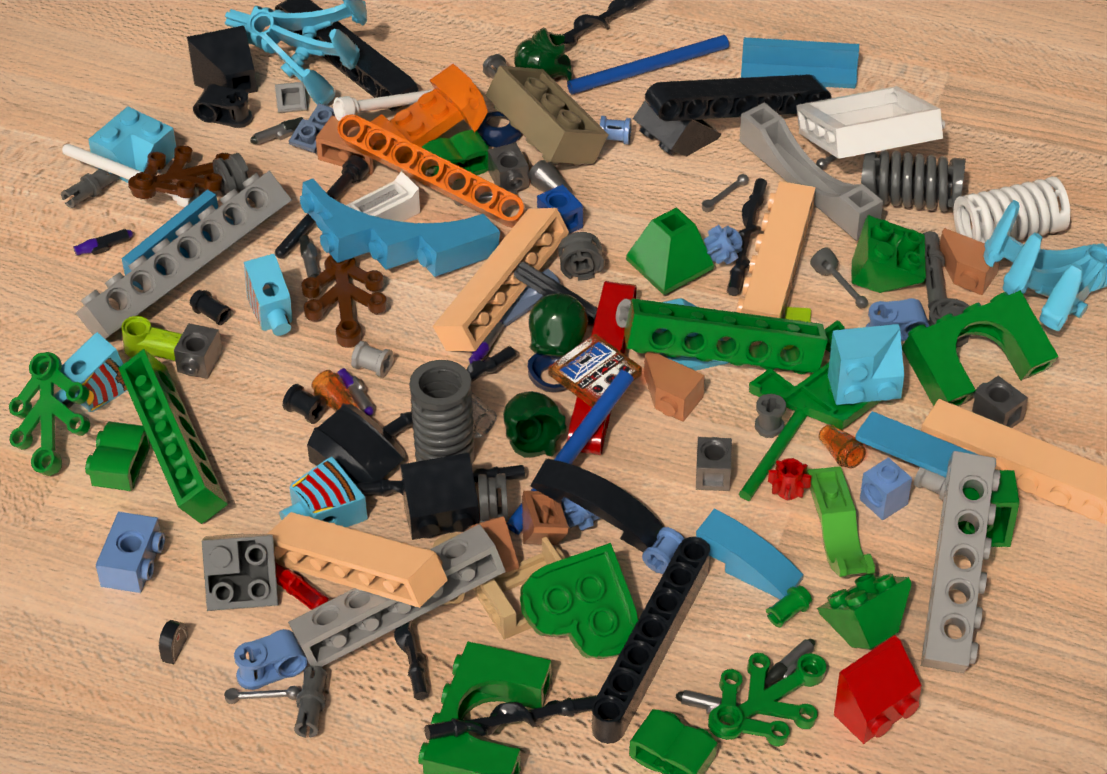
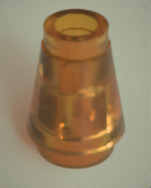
M325 370L312 381L311 388L314 390V396H323L327 400V406L335 412L341 408L342 404H350L357 407V403L338 373Z
M828 424L820 430L819 440L839 466L851 469L863 461L866 449L863 443L855 439V436L832 424Z

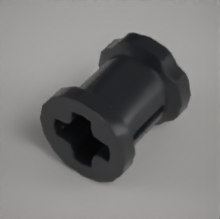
M294 384L287 390L282 406L284 410L288 412L295 411L303 415L307 422L314 424L324 414L327 400L321 395L314 396L306 392L304 387L299 384Z

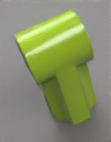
M132 316L124 320L121 326L124 352L128 357L132 358L145 349L153 356L175 361L174 349L182 334L152 327L150 321L142 316Z

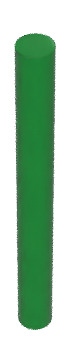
M795 410L739 492L740 498L747 501L752 499L769 474V470L773 468L807 418L803 411Z

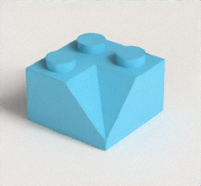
M128 106L88 139L92 153L144 172L147 167V156L149 153L161 152L165 154L167 165L174 158V149L176 148L173 127ZM123 177L119 178L127 183L129 181L128 179Z
M899 324L833 330L828 379L836 405L901 398L904 366Z

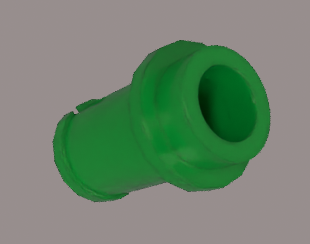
M803 586L790 587L787 590V595L766 609L768 619L773 625L781 628L800 611L805 612L809 609V604L812 602L811 595Z

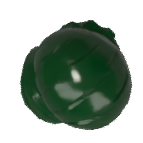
M543 27L536 31L532 38L522 41L517 46L514 56L515 67L543 69L552 79L566 76L567 81H569L573 77L571 61L564 54L566 47L564 44L560 45L565 41L564 35L548 32Z
M561 293L549 294L539 299L533 305L529 315L530 349L537 354L564 357L577 346L579 347L580 344L584 343L588 317L582 304L573 296Z
M522 392L508 401L503 412L506 437L509 439L515 453L524 458H533L546 454V456L554 455L557 447L556 441L566 432L567 426L565 424V415L561 413L558 405L552 399L539 392Z

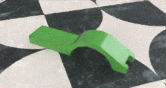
M841 466L807 470V474L811 475L810 491L821 522L824 549L830 568L839 577L849 574L875 573V565L871 554L863 555L860 547L856 509Z

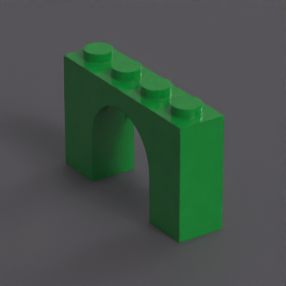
M1021 290L1010 295L1007 292L998 294L990 300V303L982 306L980 303H975L957 316H954L952 313L947 314L929 327H926L925 324L919 325L908 332V338L902 345L905 356L933 406L938 399L956 406L963 405L976 391L957 356L956 342L962 336L981 335L997 343L1006 354L1020 381L1048 370L1059 357Z
M467 641L463 654L456 655L452 670L454 678L452 683L445 684L441 698V704H443L441 712L434 713L431 724L451 721L452 718L463 720L469 711L487 702H519L524 707L532 709L543 707L552 683L551 660ZM464 732L458 737L448 736L429 740V743L423 742L418 758V763L423 765V774H520L521 772L520 749L483 741L473 737L468 732Z

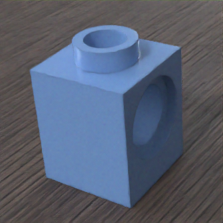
M888 457L863 473L860 501L881 520H885L908 505L912 477Z

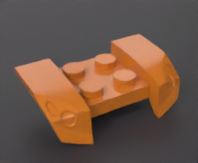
M451 64L430 79L434 90L423 94L417 102L407 109L399 111L390 121L381 114L372 120L371 123L422 148L424 144L435 140L463 119L476 132L488 111L483 95L470 77L456 65ZM378 140L374 144V148L376 150L383 149L386 145V140ZM413 153L403 154L399 162L402 164L408 163L412 159Z

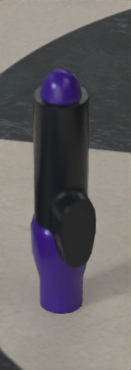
M122 229L98 238L86 240L79 245L73 246L76 256L92 253L93 255L101 254L108 251L109 246L128 241L133 236V232Z

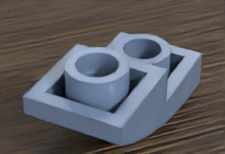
M318 103L309 120H301L289 139V144L316 153L315 137L329 118L335 116L333 108Z

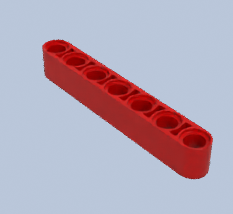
M604 282L590 339L591 344L588 349L591 348L590 352H588L589 356L592 353L593 346L598 342L601 344L603 342L605 347L608 346L616 352L610 357L611 359L619 354L624 357L626 348L625 328L618 326L616 311L622 300L636 299L637 285ZM587 375L581 378L580 383L586 379ZM589 385L584 389L580 387L578 389L568 432V440L601 397V394L594 392ZM611 411L580 453L602 454Z

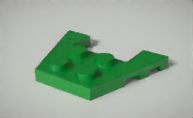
M838 320L825 329L828 339L825 350L829 353L831 351L833 330L845 329ZM829 362L797 386H793L771 368L749 383V392L758 397L765 394L779 395L785 400L786 408L793 411L801 410L806 416L841 430L881 402L871 401L836 405L828 379Z

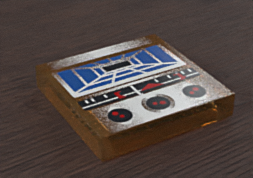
M593 334L548 367V375L589 406L593 407L620 370L628 372L636 380L642 375V367L600 336Z

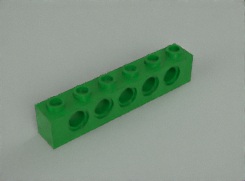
M633 298L631 299L624 331L627 349H632L638 353L657 352L664 353L670 357H695L706 362L712 360L726 361L736 366L749 364L760 366L767 370L769 368L772 370L776 368L792 370L798 374L815 373L820 369L828 341L824 326L820 323ZM660 328L667 329L666 331L661 333L655 332L657 329ZM690 333H699L694 337L687 336ZM723 337H731L726 341H719ZM762 341L758 345H751L753 342ZM793 345L790 349H783L786 346Z
M143 349L118 368L178 508L200 524H203L226 507L228 502L167 367Z

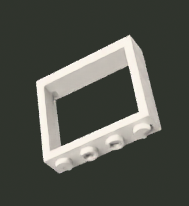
M897 86L796 105L799 134L838 159L943 139L942 129L945 128V121L942 120L941 109Z

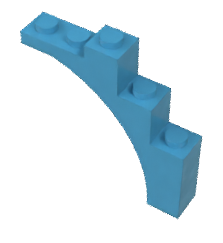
M314 179L304 181L302 185L301 207L305 213H308L313 218L318 228L322 231L320 243L323 250L329 253L337 263L370 252L372 258L377 260L385 270L418 259L419 263L436 277L488 259L499 245L500 230L484 214L442 223L400 222L379 218L352 209L330 197Z

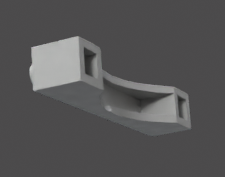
M765 102L741 114L739 141L788 183L816 187L814 205L856 241L859 240L868 215L881 219L883 200L865 185L842 182L818 167L800 147L790 132L784 118Z

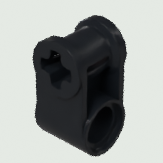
M209 84L193 106V112L196 117L207 123L243 128L248 126L253 119L252 112L247 107L249 101L248 94L242 89Z

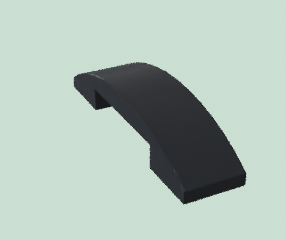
M545 459L530 487L558 503L565 497L623 531L620 539L642 552L653 546L657 540V534L664 527L652 512L629 493L601 476L569 463Z

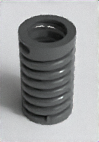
M881 150L879 155L876 152L866 153L864 155L861 184L865 185L883 200V205H887L891 199L893 206H899L903 202V206L910 208L914 202L917 209H922L926 202L928 210H935L939 198V209L942 212L948 211L949 207H952L954 211L955 200L962 195L966 159L954 157L948 165L947 157L941 156L936 165V157L934 155L927 156L925 161L924 155L918 153L913 161V155L910 152H906L901 161V153L894 151L889 162V152L887 150Z
M450 360L429 361L414 370L410 377L409 388L416 462L468 452L471 465L475 460L472 381L466 368L457 362Z

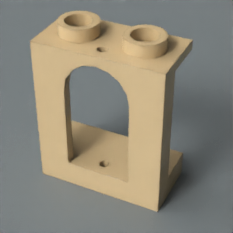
M547 537L542 538V553L519 562V569L500 574L472 589L504 640L532 627L528 624L522 613L516 615L515 610L503 592L524 584L533 572L543 566L565 559L562 551L558 547L554 548Z

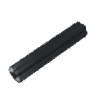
M525 261L518 265L514 272L515 278L543 296L556 293L573 296L585 308L588 324L594 323L598 309L596 306Z

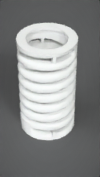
M1051 176L1045 180L1037 179L1033 182H1024L1021 185L1014 184L1010 187L1005 186L1000 189H991L988 192L982 191L978 194L972 193L959 196L954 203L956 232L985 243L990 239L1003 213L1013 200L1019 202L1020 205L1017 218L1010 233V236L1014 239L1023 240L1025 237L1029 238L1033 233H1038L1042 236L1047 234V232L1056 233L1064 231L1068 228L1070 222V204L1067 192L1062 182L1057 177ZM1058 196L1061 203V211H1059V205L1057 201ZM970 217H971L973 229H971V226H970Z

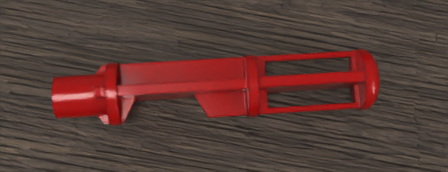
M275 562L277 584L285 589L289 595L294 596L311 610L330 601L327 596L322 595L305 582L301 576L296 575L290 569H283Z

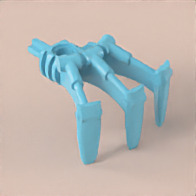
M343 0V4L329 9L303 13H285L279 9L274 11L268 7L254 6L251 15L232 9L230 12H226L225 25L229 27L244 25L249 44L255 45L267 53H276L285 62L280 68L290 78L294 75L303 82L307 92L317 105L318 103L328 105L335 97L336 92L334 88L316 71L304 69L302 67L305 64L303 61L307 60L310 54L318 56L333 55L340 57L343 66L350 70L353 69L360 58V49L339 29L331 30L329 37L332 43L315 40L314 38L317 36V30L332 26L334 22L351 16L352 21L360 23L362 26L365 25L367 22L366 2L362 0ZM270 25L266 31L262 32L266 26ZM289 30H292V31L302 30V35H299V34H297V33L291 32V31H289ZM280 41L297 48L291 57L277 45Z
M1013 200L1003 213L990 239L984 244V260L990 267H993L995 262L1001 261L1003 257L1013 262L1003 280L1002 288L1004 292L1010 295L1021 290L1022 294H1024L1027 288L1035 290L1037 294L1049 297L1041 310L1039 320L1047 327L1060 331L1066 323L1068 315L1073 314L1078 318L1084 315L1088 308V304L1084 303L1091 291L1107 287V247L1100 243L1067 250L1040 249L1043 237L1038 233H1033L1023 244L1010 236L1020 208L1019 202Z

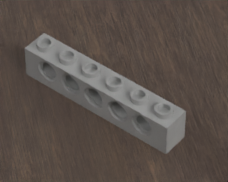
M953 451L948 461L920 666L964 674L969 664H975L978 643L972 642L974 628H980L983 611L982 607H977L978 593L984 594L987 582V573L981 572L983 559L988 560L992 542L991 538H986L987 525H993L996 512V504L990 503L992 491L997 492L1000 481V470H995L996 458ZM967 487L974 488L979 493L980 499L970 500L966 498L962 489ZM961 521L970 522L975 528V533H963L959 529L958 523ZM956 555L967 557L971 567L968 569L957 567L953 557ZM953 589L962 591L966 597V602L963 604L953 602L949 597V591ZM947 624L956 625L961 630L962 637L959 639L948 637L944 632V626Z
M478 524L430 549L441 558L442 568L448 581L420 608L353 588L289 621L288 623L313 671H315V666L322 667L506 572L495 544L483 527Z

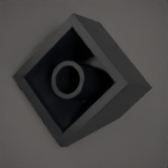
M646 101L643 102L633 117V120L642 126L639 131L652 140L657 138L661 141L658 146L670 155H674L677 152L687 157L716 141L721 136V133L703 119L663 121Z
M469 452L401 464L404 509L412 540L431 538L453 532H464L470 526L479 523V507Z

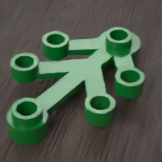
M51 352L38 353L31 359L29 372L32 377L18 397L13 398L9 404L10 413L24 419L21 425L10 434L9 441L12 446L21 450L29 448L33 442L32 431L39 422L41 423V447L33 453L31 466L34 471L45 476L54 475L62 468L61 456L55 451V415L75 435L83 436L90 429V421L87 417L74 413L54 397V384H56L66 392L68 400L80 405L87 401L89 389L79 382H73L61 372L62 363L60 358ZM40 389V398L32 408L30 401ZM80 389L79 395L75 397L76 392ZM23 404L22 409L18 412L19 406ZM81 420L80 426L76 429L77 423ZM24 435L23 440L19 443L20 437Z
M763 653L752 654L747 664V671L750 674L748 700L739 706H736V694L741 688L742 675L734 669L723 671L719 681L722 700L721 704L709 714L708 727L710 731L718 738L725 740L735 739L742 733L766 737V740L771 745L780 747L787 743L790 729L786 723L782 721L766 723L749 718L755 714H762L794 720L796 726L801 729L812 728L818 716L814 706L810 704L794 705L777 701L803 685L813 687L821 683L826 672L824 659L813 653L802 655L797 662L794 673L764 690L765 676L770 667V659ZM754 663H760V664H762L764 667H762V668L756 667V666L754 665ZM726 680H733L736 684H729ZM801 714H807L811 718L805 719L801 717ZM773 731H779L783 736H776L773 734Z

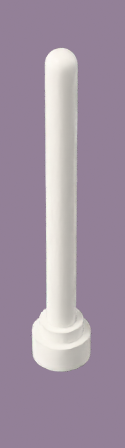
M432 90L358 101L350 96L337 97L333 103L335 117L340 121L346 115H358L359 112L414 104L423 94Z
M65 144L62 148V152L66 156L128 180L141 172L71 144ZM195 187V195L191 198H181L173 194L167 195L172 196L173 200L177 201V205L185 208L198 197L199 188Z

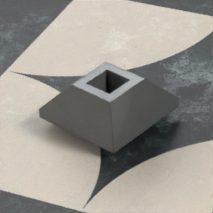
M240 533L205 536L202 539L207 611L278 605L273 534Z

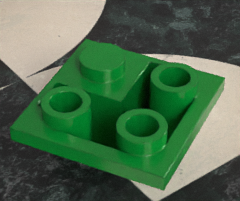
M677 207L652 219L626 255V260L663 295L714 269V264L710 255L707 254V248L696 224Z
M868 215L852 258L851 283L878 293L923 283L926 279L925 234Z
M874 573L865 574L854 581L856 585L850 589H842L830 594L827 597L828 602L817 608L818 612L852 648L872 649L899 632L912 585L909 577H897L891 573L883 576H875Z

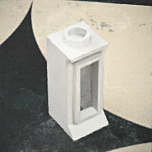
M401 171L395 181L346 206L368 215L403 222L420 213L419 187Z

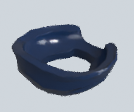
M487 113L477 130L486 145L497 148L512 144L521 137L522 133L511 126L510 122L504 127H492L487 124L491 117H506L503 113Z
M536 353L528 360V376L536 387L545 392L565 390L573 383L569 378L566 377L563 382L552 385L544 382L540 376L547 369L569 366L567 364L571 361L567 360L564 363L562 357Z

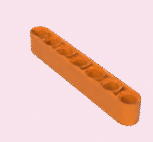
M346 115L338 123V133L350 148L398 172L402 171L406 176L507 227L513 228L527 211L521 198L357 115ZM360 127V131L356 136H347L351 128ZM378 140H386V145L383 149H373L374 144ZM413 153L412 159L408 163L402 164L399 162L403 154ZM439 166V171L435 176H426V171L429 167ZM456 180H466L465 186L462 189H452V185ZM484 192L493 193L492 199L484 204L478 202L480 195ZM512 205L520 207L517 215L513 217L505 216V211L508 207Z

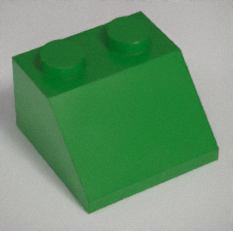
M1000 470L997 492L992 491L990 501L991 504H996L993 525H987L986 538H991V547H1011L1020 502L1015 471ZM967 487L962 489L966 498L970 500L980 499L979 493L974 488ZM961 521L958 523V527L963 533H975V528L970 522Z

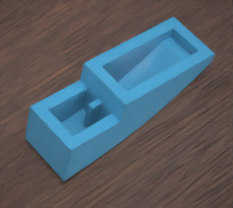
M715 508L696 531V537L704 539L709 544L710 556L725 563V573L778 599H782L787 595V590L790 587H797L803 580V574L775 547L748 527Z

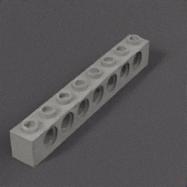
M270 170L261 177L255 173L242 184L245 189L238 193L235 189L230 191L220 199L223 205L215 209L213 205L208 207L198 215L201 221L194 226L190 221L175 232L178 237L171 243L167 238L152 248L155 254L149 259H146L144 255L139 257L128 266L132 270L125 276L121 272L117 273L105 283L108 289L101 294L94 290L83 298L81 302L84 306L76 314L91 334L94 335L98 332L106 339L121 328L125 319L140 314L289 203L292 199ZM247 198L254 202L256 208L249 205ZM225 214L232 218L234 225L227 222ZM202 231H206L210 235L211 241L204 238ZM179 247L184 248L188 252L189 258H185L180 253ZM156 264L164 267L166 275L158 272ZM133 281L138 282L142 286L143 293L138 292L134 288ZM109 298L118 302L119 310L111 307Z

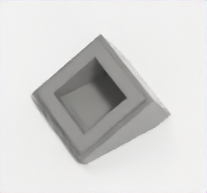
M303 82L275 84L278 113L307 111Z

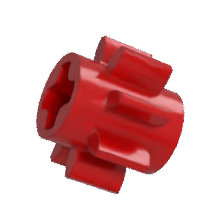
M787 458L782 461L777 460L776 469L769 470L768 482L772 484V494H778V496L785 500H792L797 497L802 498L804 488H810L811 475L807 474L808 465H802L800 461L794 458Z

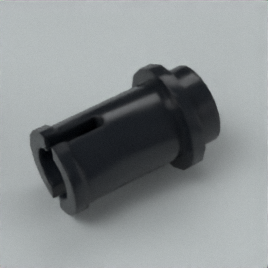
M197 290L190 298V306H192V310L195 313L206 315L218 325H223L231 315V309L212 298V294L207 290Z

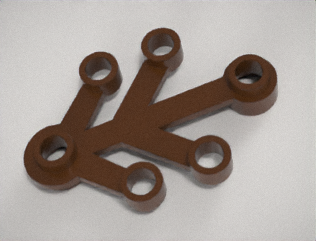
M182 145L174 149V161L168 171L161 175H157V173L166 167V155L161 152L149 153L145 171L131 177L128 181V187L132 195L140 199L152 198L156 195V192L178 195L181 198H191L195 195V187L204 188L212 192L221 190L222 176L214 173L213 162L185 168L186 164L192 161L193 150L189 146ZM219 153L214 160L219 158L226 160L231 154Z
M329 255L325 260V270L316 278L308 277L302 281V294L306 298H316L321 294V289L334 279L336 284L319 300L312 299L304 304V314L308 320H319L323 317L324 312L338 300L341 321L336 327V340L340 346L352 348L362 341L361 326L353 319L351 299L368 307L369 311L374 314L382 313L387 309V300L383 293L375 292L369 294L349 283L348 278L351 277L365 284L366 289L369 291H379L384 286L383 274L377 270L366 272L357 267L354 257L337 263Z

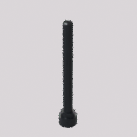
M351 155L342 165V175L326 193L336 200L350 183L361 181L369 172L368 164L361 157ZM308 213L275 249V256L277 258H285L299 242V238L305 235L316 223Z

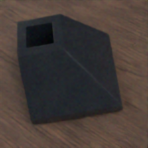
M244 25L187 37L195 86L205 89L209 84H216L233 89H242L247 94L257 92L255 69Z

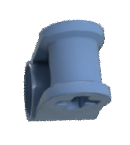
M913 298L873 303L868 311L870 322L866 325V327L899 324L901 341H906L908 332L922 324H925L926 327L930 326L921 302Z
M286 629L278 630L271 635L251 642H245L239 645L234 653L235 663L239 667L236 673L237 682L241 687L248 690L259 689L284 678L294 677L305 669L308 662L293 632ZM247 652H249V660L246 659ZM254 671L257 672V679H255Z

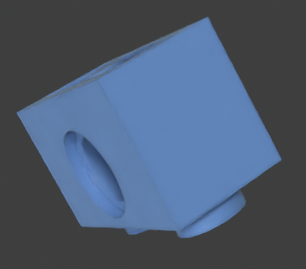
M125 512L117 513L96 563L101 587L136 593L142 592L146 580L152 578L156 554L161 553L164 548L165 534L160 530L157 517Z

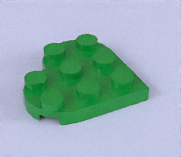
M611 543L543 566L533 572L520 589L522 614L534 631L540 636L559 637L568 635L574 647L585 658L606 659L620 654L638 621L634 602Z

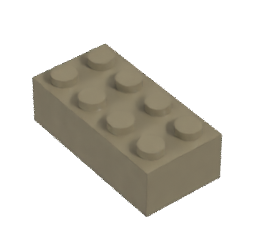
M499 65L485 96L494 104V108L497 111L503 113L510 120L511 126L518 129L526 137V141L543 154L542 157L547 162H552L553 164L571 163L573 165L594 164L609 134L543 69Z

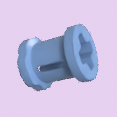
M601 116L600 126L609 134L606 140L623 141L624 144L629 145L632 125L631 118H626L623 121L607 119L606 116Z
M663 527L657 534V540L653 546L643 552L642 558L646 566L656 573L663 574L684 537L672 528Z

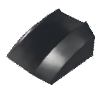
M342 404L341 408L319 427H315L307 443L309 462L318 466L326 459L333 457L354 484L380 481L402 462L406 455L401 446L378 423L350 404Z

